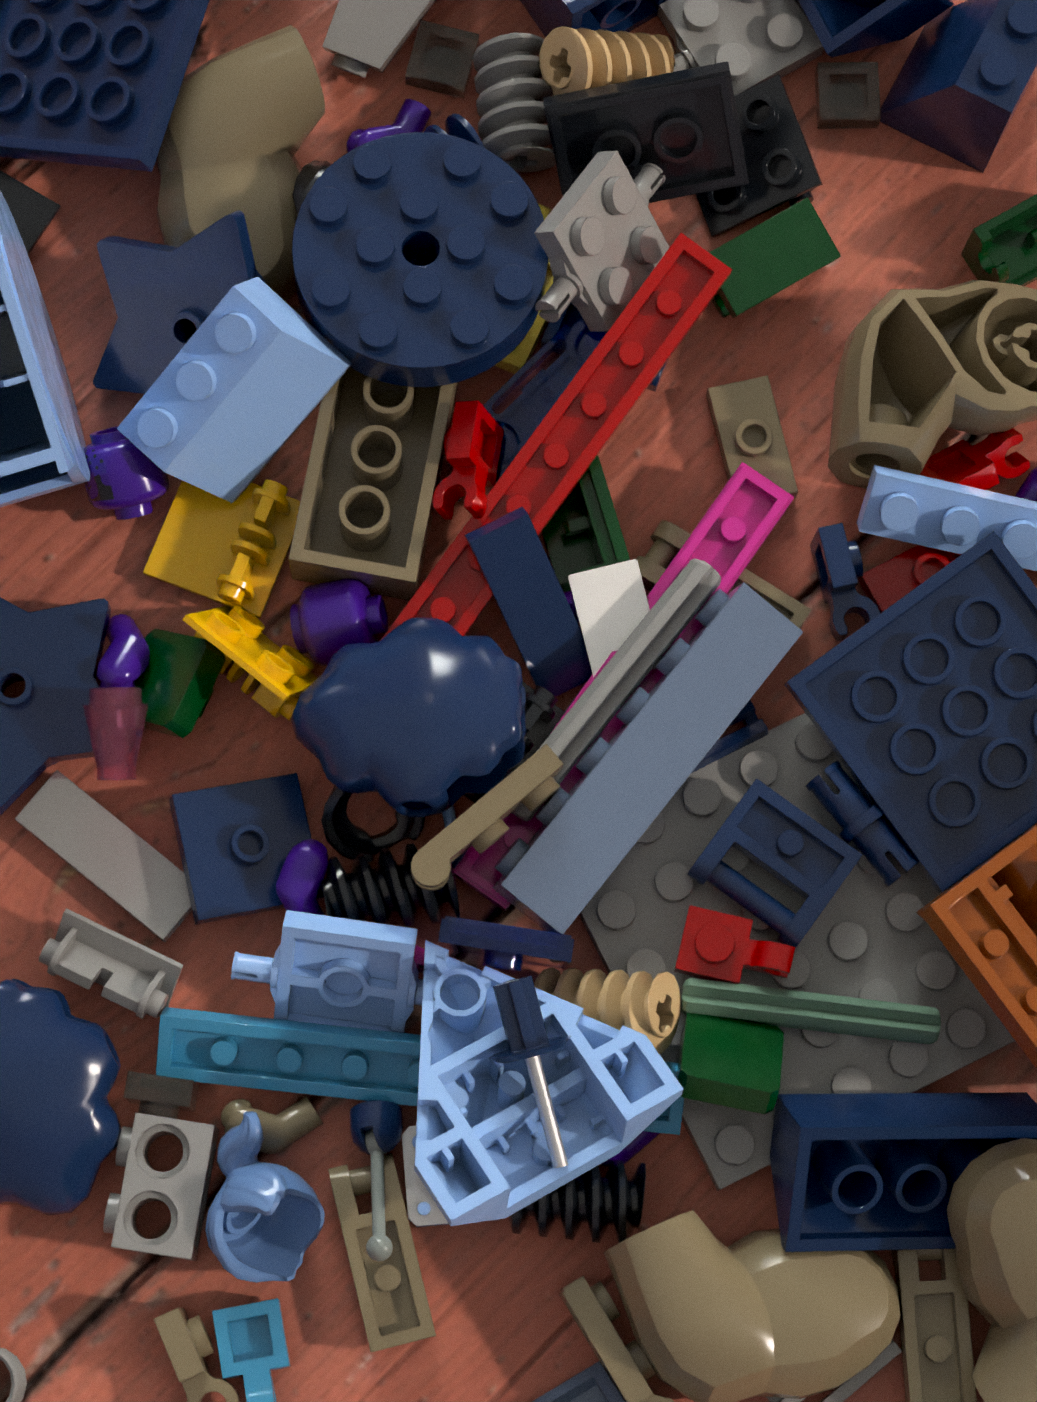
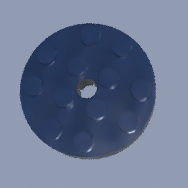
M432 132L399 133L367 142L340 157L324 171L307 193L298 213L293 233L292 255L296 291L304 316L315 330L352 363L351 368L373 379L407 387H434L472 378L490 369L509 355L524 339L539 313V310L535 309V305L545 293L548 256L534 232L544 221L543 214L536 198L520 175L505 161L480 145L451 135ZM423 255L432 259L435 256V261L429 265L417 266L408 262L406 257L410 259L413 256Z

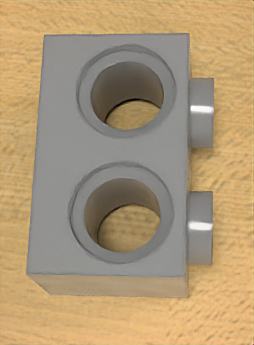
M135 1112L133 1128L122 1127L115 1160L116 1166L125 1167L121 1194L110 1193L103 1224V1232L113 1234L111 1247L191 1261L197 1260L219 1129L215 1125ZM163 1135L178 1137L183 1146V1156L180 1163L169 1171L159 1172L154 1170L148 1160V1151L153 1141ZM162 1201L168 1206L171 1213L170 1226L162 1236L155 1239H146L137 1229V1214L146 1203Z

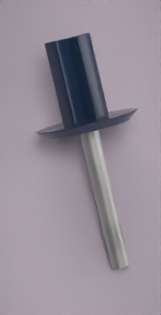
M532 976L512 979L494 985L493 989L509 1049L490 1056L489 1059L498 1063L525 1059L553 1168L567 1166L568 1161L540 1055L563 1047L571 1036L548 1038Z

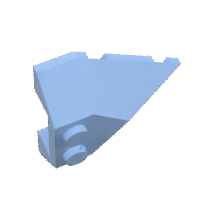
M425 940L414 1170L450 1226L505 1219L619 1154L682 1095L683 1087L646 1035L624 1025L618 1030L584 1015V1008L535 987L548 1038L571 1036L563 1047L540 1055L568 1161L567 1166L554 1169L525 1059L507 1063H498L489 1059L490 1056L509 1049L493 986L515 978L487 966L484 967L483 971L450 957L448 949Z

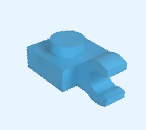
M276 1298L212 1311L222 1378L227 1380L243 1376L247 1402H277L271 1371L291 1367L280 1300Z

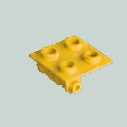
M268 479L264 481L263 486L251 483L233 503L185 481H181L143 574L232 608L235 605L240 606L256 617L261 618L292 544L300 501L286 496L288 492L286 486Z
M235 605L233 608L223 606L186 614L182 620L197 631L194 637L207 640L224 653L226 661L220 673H226L231 667L226 679L233 683L247 671L249 676L243 683L241 691L247 695L261 683L251 698L273 717L278 718L282 715L291 721L293 711L300 697L299 695L318 678L311 673L314 668L313 663L291 646L283 645L280 648L262 633L265 629L264 624L255 615L240 606Z

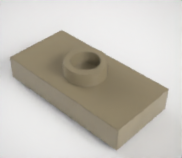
M768 376L708 388L706 397L728 481L740 464L744 462L796 498L798 489Z

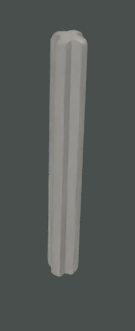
M696 558L689 561L540 746L539 749L547 744L564 764L561 772L553 777L558 784L563 781L720 585L721 576L710 564ZM547 799L531 812L522 803L512 814L517 818L529 821Z

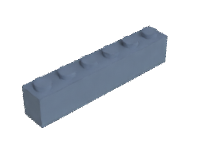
M744 582L729 592L728 595L719 588L711 596L695 617L703 625L689 643L679 638L668 649L656 665V668L664 674L649 693L639 687L616 715V718L624 724L609 743L599 737L590 746L575 766L584 773L569 793L560 787L548 798L535 816V818L543 823L541 828L528 844L520 837L517 838L494 868L502 876L492 888L551 937L561 936L565 933L802 635L803 631Z

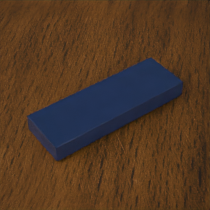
M523 506L466 534L465 537L535 688L537 685L541 686L556 697L587 682L592 675V670L582 632L532 521Z

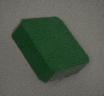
M155 628L145 637L150 649L148 666L134 680L136 688L134 693L127 699L115 700L113 711L114 714L133 726L184 738L192 732L198 717L201 718L212 696L213 686L226 661L225 655L205 639Z
M687 1013L681 1034L676 1079L683 1087L681 1097L760 1114L774 1111L780 1090L784 1032L775 1025L751 1020Z

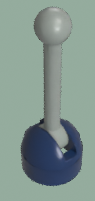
M373 1100L359 1103L350 1109V1133L357 1148L361 1152L370 1155L372 1237L367 1241L366 1252L372 1260L380 1262L388 1259L393 1251L392 1242L386 1236L384 1154L393 1151L400 1142L403 1131L402 1108L399 1105L389 1101Z

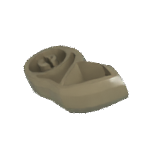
M292 25L219 55L183 78L156 159L161 177L157 219L164 244L179 247L224 216L240 210L244 213L256 270L265 280L266 284L285 302L297 292L292 245L298 214L292 194L296 178L302 168L294 155L325 113V100L316 68L302 36Z
M972 280L941 289H891L854 328L845 342L834 386L828 468L835 477L846 484L867 489L874 465L919 475L937 441L947 427L979 436L1008 431L1019 424L1037 420V290L1014 283Z
M1022 1138L995 1145L972 1160L953 1184L947 1206L950 1234L956 1246V1265L966 1297L990 1323L983 1348L971 1375L984 1402H1037V1140Z
M692 1210L639 1232L604 1252L633 1335L651 1364L657 1378L693 1402H740L756 1396L802 1399L837 1388L869 1367L891 1344L901 1316L897 1285L885 1261L873 1250L785 1252L781 1245L779 1228L752 1231L726 1247Z

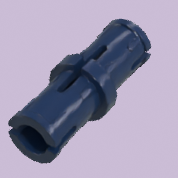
M837 760L825 768L824 773L838 788L839 794H835L819 774L805 787L815 795L841 826L843 831L839 835L844 842L849 844L853 841L884 880L883 883L889 887L901 878V874L887 859L886 853H890L906 873L918 864L919 861L882 818L884 813L878 805H871L841 767L842 764Z

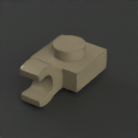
M178 1307L154 1318L177 1378L185 1390L187 1402H202L204 1396L209 1392L222 1394L226 1402H240L239 1394L230 1382L221 1378H215L209 1373V1367L204 1357L215 1351L200 1315L188 1319L185 1309Z

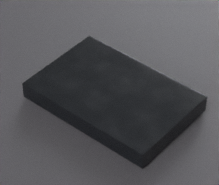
M728 61L543 98L562 196H564L598 152L616 150L633 180L644 164L652 163L662 169L663 172L660 175H665V182L656 190L649 203L749 184Z

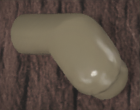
M306 1096L277 1115L254 1109L250 1101L246 1099H237L229 1102L221 1113V1122L225 1127L224 1132L226 1133L231 1128L241 1124L245 1112H256L262 1126L264 1138L259 1152L266 1154H276L323 1124Z

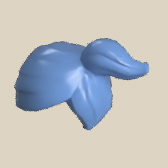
M245 1112L241 1124L231 1128L222 1136L217 1149V1164L226 1179L207 1213L205 1232L208 1246L222 1267L237 1279L255 1283L290 1281L295 1278L296 1270L303 1263L305 1251L317 1238L323 1227L324 1209L313 1188L299 1174L276 1163L258 1161L257 1155L264 1140L262 1126L256 1112Z

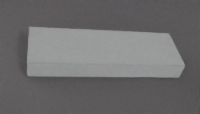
M58 770L53 773L16 816L15 820L163 942L170 938L191 913L192 907L184 872Z

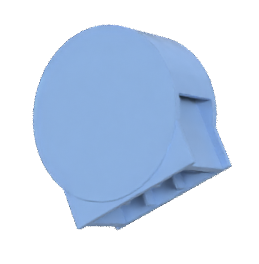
M0 191L1 508L90 481V470L84 453L86 444L77 407L55 332L20 232L9 206Z

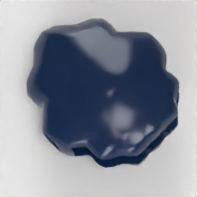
M411 618L392 630L380 642L346 644L338 650L331 658L324 673L300 694L291 717V722L296 739L319 759L327 779L343 793L377 792L396 812L408 817L438 815L452 807L464 794H487L509 772L523 764L525 751L524 737L526 732L525 687L522 685V669L519 663L505 656L499 645L489 636H462L452 625L438 618Z
M6 979L0 982V1204L16 1203L46 1215L71 1213L89 1197L101 1163L118 1145L122 1129L115 1111L108 1103L107 1096L115 1083L121 1064L107 1032L97 1023L73 1016L65 996L60 991L50 988L32 987L17 979Z

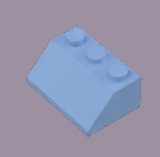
M255 277L234 285L117 429L163 472L233 503L352 363L259 277Z

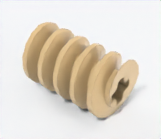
M561 26L553 29L546 36L539 51L541 74L548 86H551L553 96L671 73L674 71L675 65L674 48L669 37L661 34L650 35L643 32L633 34L626 31L612 32L605 29L594 31L587 28L573 29Z
M551 967L544 969L534 983L536 988L584 1008L583 1014L618 1030L624 1025L646 1035L659 1054H662L669 1047L677 1031L681 1010V996L679 984L675 976L669 972H660L653 979L651 974L646 971H637L629 977L623 970H614L606 976L599 969H591L583 975L576 968H568L560 974L559 970Z

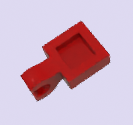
M479 400L455 402L452 425L445 433L444 451L446 460L453 466V471L437 485L432 498L434 509L444 520H452L454 505L464 496H466L464 499L465 509L474 518H482L487 508L485 487H494L496 482L504 429Z
M1012 428L1004 432L991 433L987 438L973 446L964 439L929 457L919 475L988 490L1000 483L998 475L1008 479L1016 478L1024 474L1031 466L1029 460L1017 451L1005 457L1007 451L1012 446L1018 445L1023 441L1022 434Z
M689 905L674 972L706 980L739 984L742 969L744 968L787 979L788 974H790L795 947L772 941L749 939L753 924L752 919Z

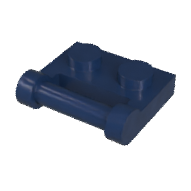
M756 778L687 875L702 886L706 881L781 934L777 939L779 942L796 948L860 860L862 854ZM731 846L806 899L796 914L722 861Z

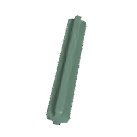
M696 978L686 979L681 989V1012L684 1015L693 1013L735 1018L779 1027L929 1045L938 1040L941 1029L940 1010L936 1007Z

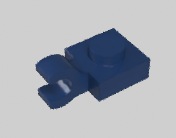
M843 523L818 528L810 544L824 603H828L830 608V631L836 641L844 640L848 634L844 621L845 615L857 613L864 618L867 624L880 614L878 607L872 600L860 595L856 591L857 578L863 576L862 557L857 542L855 540L847 541Z

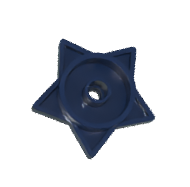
M237 210L224 216L179 247L118 236H108L99 240L97 249L118 319L93 379L94 386L99 389L145 394L197 331L193 323L198 329L234 285L255 277H259L266 283L256 270L246 219L242 211Z
M0 597V815L9 808L47 767L59 761L129 752L131 749V744L96 682L98 663L101 660L111 615V607L106 599H96L27 612ZM25 681V690L19 697L8 698L3 695L7 687L12 683Z

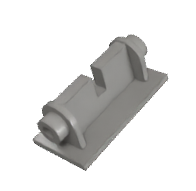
M67 908L63 913L55 940L50 938L47 941L39 957V962L48 966V974L52 976L57 974L88 990L96 982L104 986L101 993L102 997L135 1012L136 1016L141 1019L146 1014L157 1019L164 1007H169L183 968V964Z

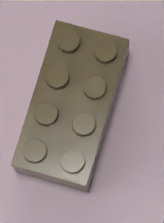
M349 367L329 390L320 404L289 554L292 579L316 584L341 579H356L365 584L371 594L410 601L419 588L434 511L432 498L440 481L445 455L444 437L451 424L459 382L434 387H407L373 379Z

